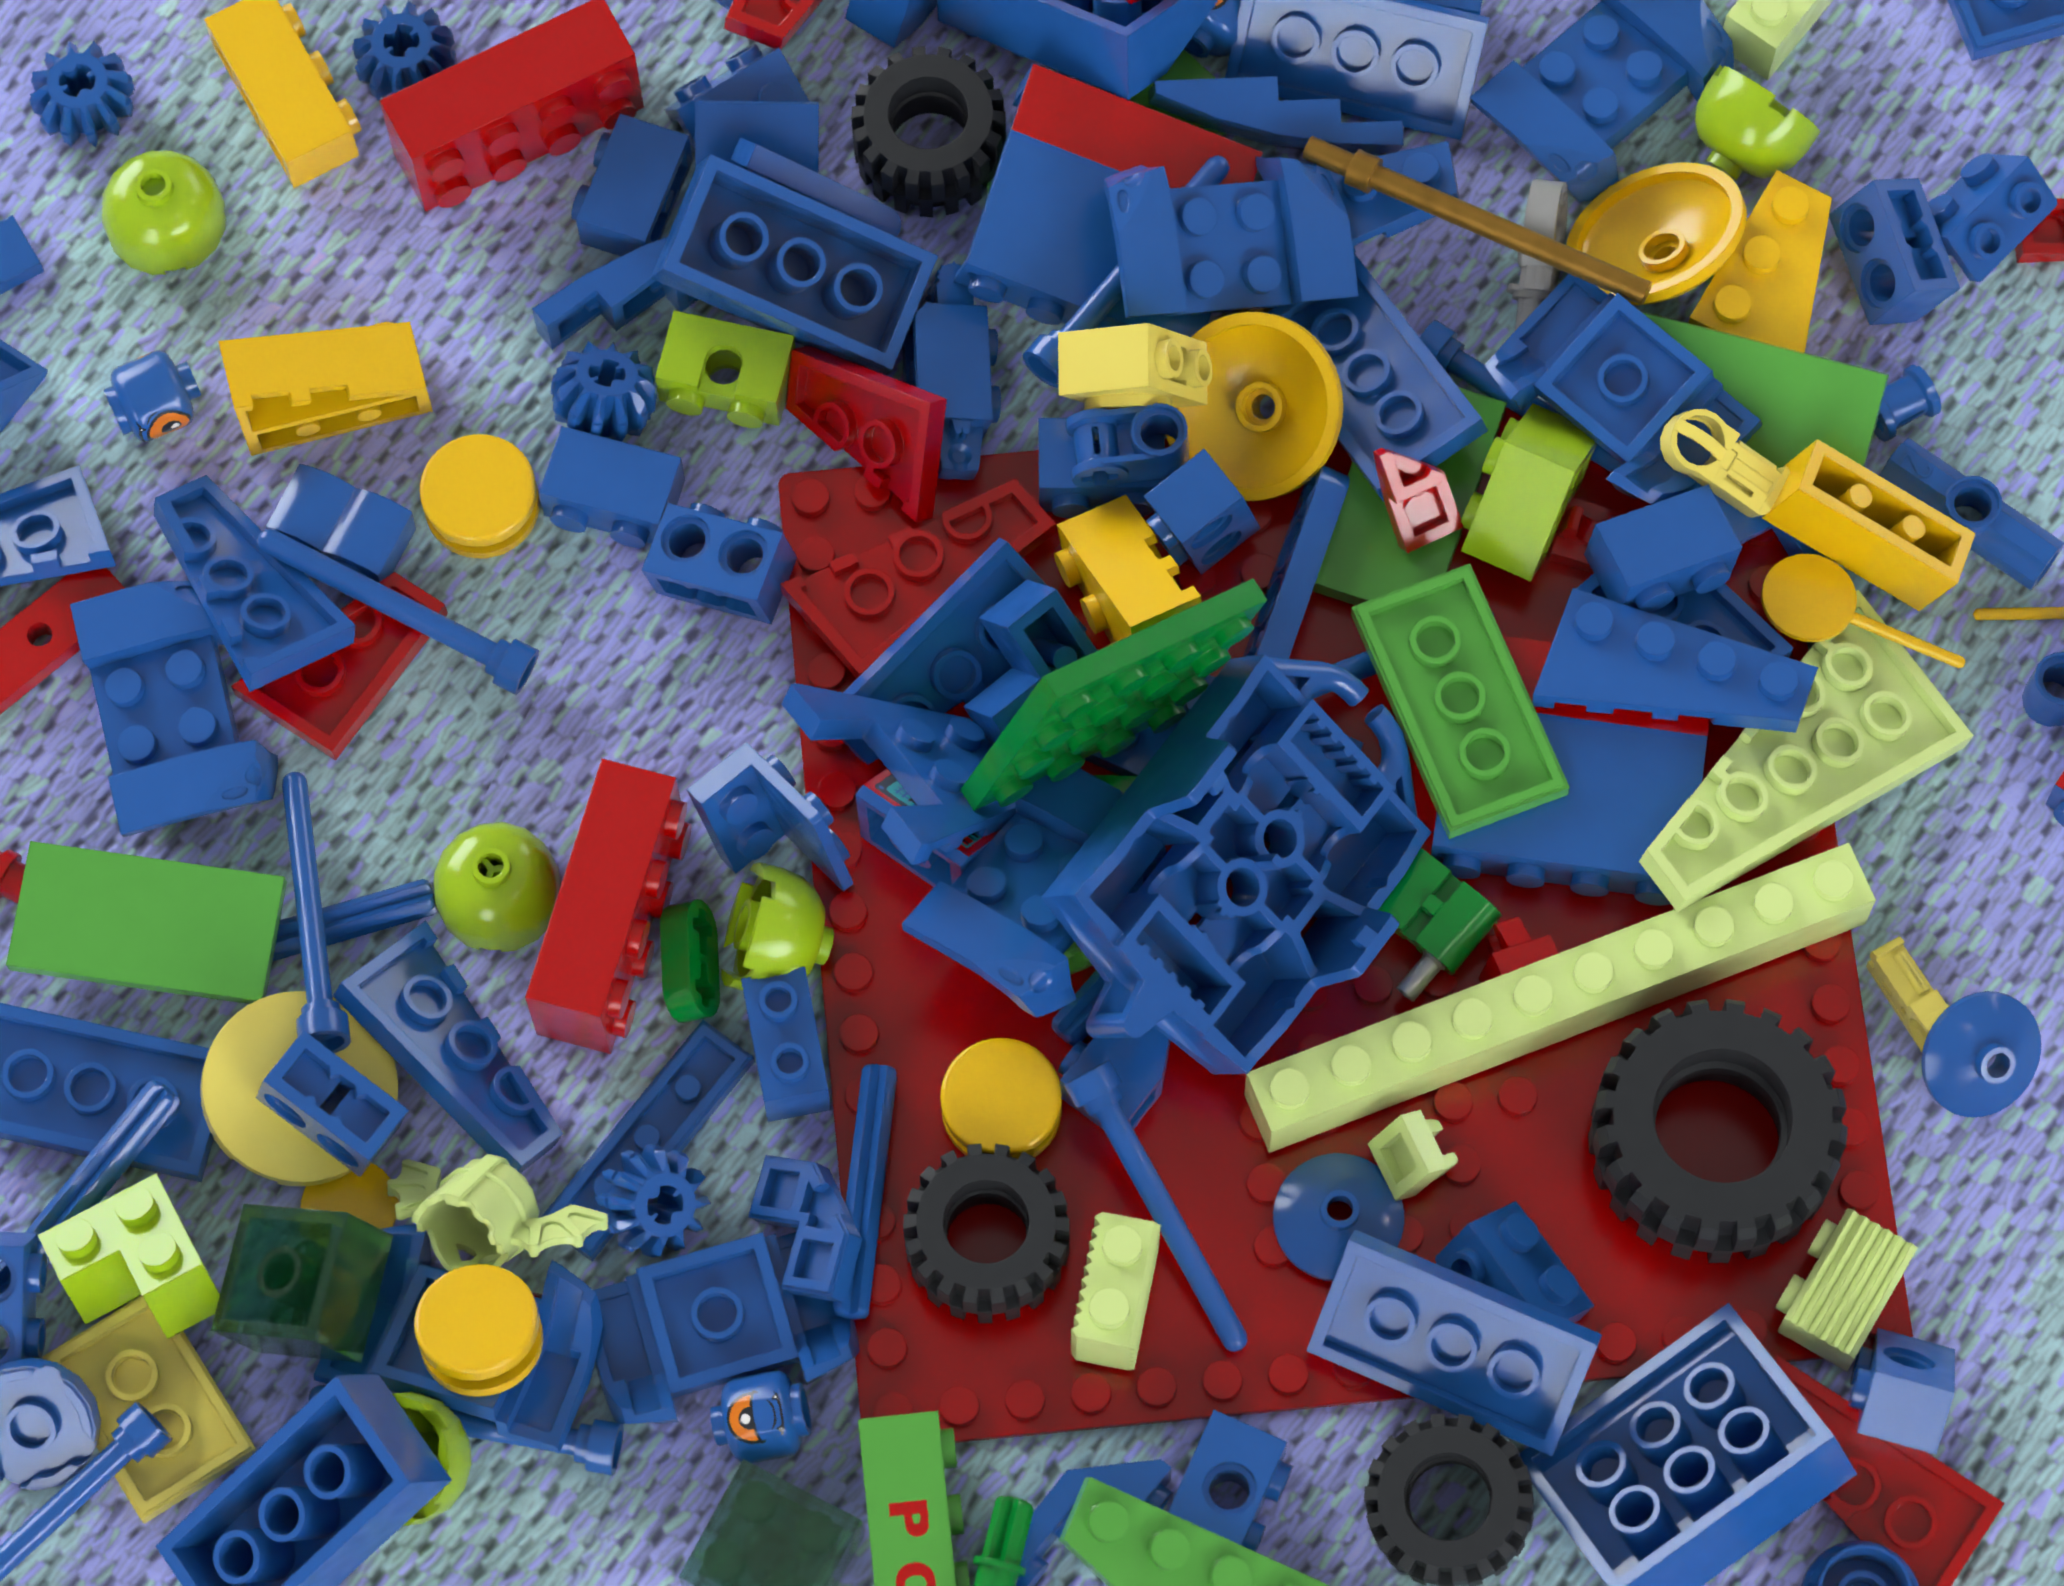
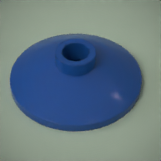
M1995 991L1973 993L1950 1005L1934 1022L1926 1037L1922 1051L1921 1069L1923 1080L1932 1098L1946 1110L1964 1117L1988 1116L2012 1104L2029 1086L2040 1061L2041 1035L2036 1019L2031 1011L2020 1001L2010 995ZM1997 1054L1994 1062L1987 1068L1989 1059Z
M1325 1154L1305 1161L1296 1167L1284 1180L1274 1203L1273 1226L1279 1246L1286 1257L1297 1268L1317 1279L1333 1282L1347 1243L1354 1230L1398 1247L1404 1228V1207L1402 1200H1394L1377 1165L1362 1157L1351 1154ZM1337 1201L1345 1202L1350 1206L1352 1215L1344 1221L1334 1220L1327 1212L1328 1206Z

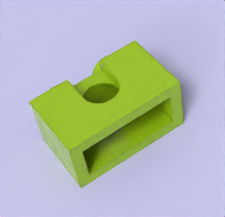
M673 310L655 375L659 401L666 402L670 409L678 413L691 416L702 414L704 407L726 411L728 420L746 428H760L763 426V423L779 426L787 399L792 349L796 348L795 337L789 334ZM721 369H733L739 372L738 379L729 384H718L710 378Z

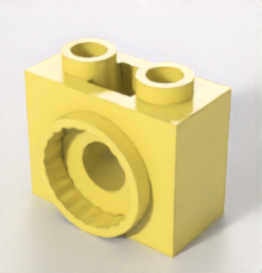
M1150 323L1058 333L1059 396L1084 403V410L1092 408L1119 409L1148 406L1155 403L1169 404L1175 408L1207 405V386L1211 382L1213 372L1211 358L1207 352V342Z

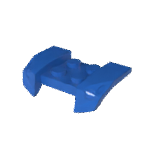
M1601 0L1523 67L1514 60L1471 95L1470 101L1534 158L1556 181L1566 182L1568 194L1579 203L1593 200L1601 192L1619 181L1616 153L1612 150L1616 145L1686 86L1698 102L1706 84L1719 65L1722 67L1727 66L1734 70L1733 44L1722 25L1703 0Z
M1255 156L1256 167L1264 181L1169 188L1164 166L1147 168L1143 165L1105 178V194L1115 237L1125 318L1162 314L1170 317L1282 307L1308 301L1359 296L1349 216L1330 171L1321 166L1300 162L1296 159Z
M1568 274L1485 363V367L1494 380L1521 411L1539 395L1622 465L1613 470L1606 479L1613 484L1617 491L1633 499L1640 498L1649 504H1654L1702 487L1701 484L1688 475L1674 470L1663 457L1660 449V436L1664 426L1672 417L1693 409H1707L1716 413L1728 426L1740 433L1741 435L1736 443L1740 440L1744 444L1762 426V422L1758 417L1723 390V384L1714 378L1712 369L1619 293L1615 296L1611 292L1606 294L1598 286L1571 274ZM1686 420V422L1695 425L1712 436L1704 423L1697 420ZM1678 433L1677 446L1681 455L1690 463L1703 465L1710 458L1711 453L1689 437Z
M190 581L148 582L70 604L82 661L90 670L113 773L112 776H108L121 836L127 837L204 815L273 799L278 775V755L269 752L257 740L240 742L218 645L224 644Z
M1080 768L1057 782H1052L1048 775L1033 782L1032 790L1015 802L1016 813L951 886L939 881L902 923L903 931L983 977L1007 995L1023 1011L1035 1017L1056 1011L1077 1000L1072 988L1068 958L1064 955L1074 940L1041 897L1124 794L1117 788ZM1165 846L1128 893H1136L1166 855Z
M416 1224L379 1229L313 1374L314 1380L328 1384L336 1375L379 1374L390 1391L423 1394L443 1402L450 1409L495 1422L499 1436L560 1454L591 1381L599 1348L603 1318L596 1292L568 1269L552 1260L547 1271L542 1299L534 1297L543 1328V1346L533 1370L520 1383L504 1392L484 1397L460 1395L444 1388L430 1375L423 1362L414 1330L415 1312L422 1295L434 1281L449 1271L430 1266L432 1261L430 1239L426 1230L424 1232L417 1231Z
M763 1232L712 1246L636 1268L637 1273L626 1276V1281L594 1290L599 1300L603 1318V1328L595 1367L603 1394L615 1422L619 1424L677 1423L679 1421L673 1398L725 1384L735 1378L763 1373L797 1362L800 1363L805 1383L808 1385L858 1355L860 1347L854 1320L836 1316L833 1308L834 1301L794 1295L781 1289L796 1232L777 1237L776 1234L764 1237Z

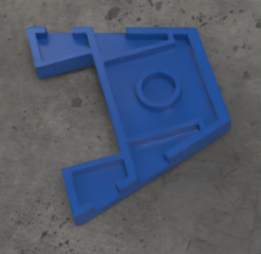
M803 684L790 685L781 704L810 740L863 739L917 804L913 806H891L881 825V828L911 865L928 861L932 851L937 848H941L947 853L960 847L964 837L976 833L982 838L999 831L1016 813L1015 802L1005 807H1000L997 801L974 811L960 790L992 747V744L985 737L983 729L970 718Z

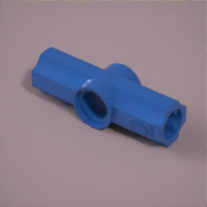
M1909 437L1897 447L1879 474L1880 477L1976 533L1970 551L1972 550L2029 590L2038 585L2064 546V542L2003 502L1998 488L1991 481L1980 476L1963 475ZM1970 506L1982 515L1983 520L1977 522L1965 520L1957 513L1955 508Z

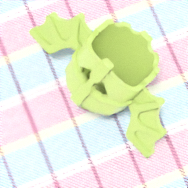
M487 1154L482 1159L471 1160L463 1167L455 1169L442 1180L440 1168L405 1159L402 1160L400 1175L396 1179H389L387 1181L388 1195L397 1197L400 1201L395 1204L396 1219L404 1220L412 1217L411 1221L416 1223L417 1231L424 1232L426 1230L435 1255L442 1266L448 1271L473 1264H488L501 1267L524 1249L529 1252L530 1257H538L542 1250L554 1245L570 1244L575 1248H581L585 1238L592 1232L608 1229V1215L606 1213L578 1205H569L553 1214L538 1218L539 1208L534 1191L526 1178L515 1168L511 1167L506 1158ZM458 1250H463L474 1258L461 1261Z

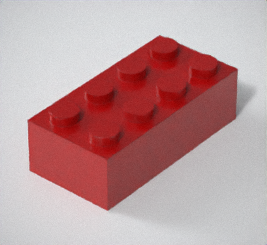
M605 0L586 2L379 100L393 153L425 212L437 206L441 208L454 207L465 201L473 189L491 180L497 182L511 180L525 170L527 163L548 153L553 156L565 154L573 150L581 142L582 137L603 127L613 130L619 114L634 118L637 111L644 108L635 53Z
M601 759L525 996L537 1035L608 1054L612 1052L616 1036L623 1038L628 1036L636 1009V1001L629 999L635 976L645 978L648 974L655 947V942L648 940L654 917L661 919L663 909L670 905L673 882L666 881L672 858L682 861L691 835L692 825L685 822L687 802L681 801L676 777Z

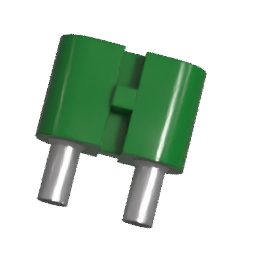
M1420 848L1405 875L1378 909L1379 911L1392 914L1400 922L1394 933L1403 940L1407 939L1423 955L1396 988L1405 997L1414 1002L1440 970L1452 976L1492 929L1493 924L1497 923L1502 917V914L1491 902L1465 881L1461 882L1454 877L1451 870L1422 848Z

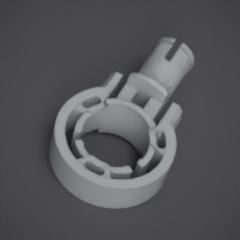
M1534 179L1528 195L1524 227L1565 244L1568 213L1567 183ZM1518 252V265L1521 267L1520 283H1510L1507 285V292L1513 294L1512 298L1518 301L1515 330L1556 288L1561 272L1557 268Z

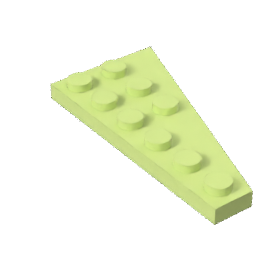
M1857 590L1855 612L1885 624L1862 593ZM1850 623L1837 636L1814 643L1800 661L1818 667L1796 733L1745 728L1639 860V863L1677 912L1966 747L1974 735L1903 645Z

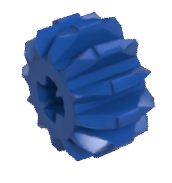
M409 0L404 6L402 13L393 14V10L383 4L381 9L382 21L380 22L363 18L361 29L364 37L354 39L352 46L354 57L358 60L355 65L357 77L363 84L369 83L371 95L377 101L391 94V92L394 94L457 64L456 53L451 49L455 43L451 29L447 25L440 26L439 16L432 8L418 15L416 6Z
M68 41L65 50L66 56L59 58L46 52L44 62L47 70L32 71L31 83L35 92L30 94V104L33 112L41 116L40 123L42 128L50 136L60 132L63 142L72 147L81 136V133H84L89 144L96 147L99 141L97 131L104 128L107 132L119 136L121 127L117 118L133 117L134 107L130 96L134 94L135 86L131 75L124 72L125 67L122 59L115 52L104 56L101 46L93 41L84 53H79L76 45Z
M588 341L582 353L567 351L561 367H557L556 374L552 377L550 393L553 394L552 401L555 421L567 423V427L621 442L626 437V434L640 436L643 428L646 427L647 420L651 419V413H654L656 408L657 394L655 393L656 386L654 385L653 367L640 364L638 350L625 354L618 352L614 342L607 350H599Z
M648 1144L645 1145L641 1156L631 1150L620 1152L623 1171L619 1172L613 1169L603 1171L602 1173L606 1181L613 1184L611 1192L602 1193L595 1197L599 1206L612 1209L607 1214L608 1229L605 1231L612 1234L619 1233L617 1243L622 1249L634 1252L640 1248L643 1255L652 1258L661 1256L665 1246L674 1251L685 1249L683 1230L687 1229L695 1233L704 1230L700 1221L693 1216L695 1209H702L711 1204L707 1196L694 1192L706 1177L698 1169L687 1168L688 1156L677 1150H671L666 1154L662 1146ZM658 1197L657 1203L647 1205L649 1198Z

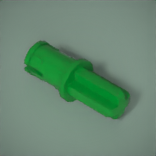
M999 1496L995 1500L982 1556H974L973 1564L978 1566L974 1586H1016L1018 1576H1025L1026 1568L1020 1566L1034 1511L1033 1506L1026 1500L1012 1496Z

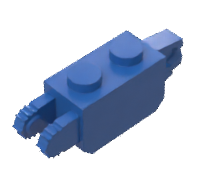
M955 261L940 266L934 276L935 280L926 292L925 300L927 302L915 312L902 345L903 373L905 383L947 399L938 478L973 480L979 470L982 439L991 423L998 422L1001 412L1000 387L991 385V366L995 365L998 355V334L996 329L988 328L987 306L974 305V296L968 292V287L953 282L957 271L962 266L955 263Z

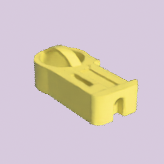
M1693 409L1672 417L1663 428L1660 436V449L1665 461L1674 470L1688 475L1702 486L1709 484L1715 495L1747 517L1762 516L1770 512L1790 474L1787 466L1777 468L1775 464L1740 440L1736 443L1741 434L1728 426L1716 413L1707 409ZM1686 420H1697L1704 423L1712 436L1695 425L1686 422ZM1678 433L1689 437L1711 453L1710 458L1703 465H1695L1688 462L1681 455L1677 446Z
M1898 936L1870 953L1871 960L1867 962L1866 968L1922 1052L1931 1027L1950 1005L1946 1004L1937 989L1933 990L1904 947V940Z

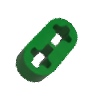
M701 899L668 905L663 909L660 919L662 990L667 1010L672 1018L679 1023L712 1017L717 1013L720 1004L718 933L715 918L709 906Z

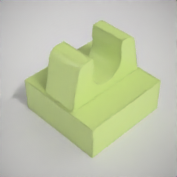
M1421 1110L1400 1115L1368 1143L1395 1201L1416 1196L1432 1181L1444 1175L1458 1162L1455 1152L1442 1155L1434 1137L1443 1130V1127L1437 1120L1425 1119Z

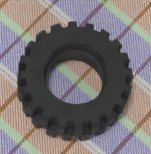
M1706 999L1686 1003L1684 1012L1681 1015L1675 1016L1674 1012L1668 1008L1652 1016L1645 1031L1635 1028L1622 1041L1618 1055L1611 1057L1603 1073L1591 1113L1592 1124L1588 1134L1589 1153L1595 1155L1596 1158L1593 1173L1599 1189H1609L1612 1194L1609 1207L1621 1222L1631 1216L1639 1224L1636 1235L1653 1246L1657 1238L1660 1237L1674 1244L1670 1255L1687 1260L1690 1259L1693 1250L1708 1252V1263H1728L1732 1253L1743 1251V1255L1748 1260L1766 1254L1770 1244L1774 1241L1784 1245L1799 1233L1802 1224L1807 1219H1813L1822 1206L1841 1166L1839 1162L1846 1148L1848 1127L1842 1124V1118L1847 1110L1843 1090L1832 1088L1831 1081L1836 1071L1827 1056L1821 1055L1814 1059L1809 1053L1813 1039L1800 1027H1797L1791 1035L1779 1028L1778 1025L1782 1015L1765 1007L1760 1018L1745 1014L1744 1001L1726 999L1722 1011H1709V1003ZM1698 1081L1725 1082L1747 1091L1766 1108L1776 1126L1779 1140L1773 1161L1761 1174L1747 1180L1731 1183L1708 1181L1685 1171L1666 1153L1656 1133L1657 1111L1667 1094L1678 1087Z

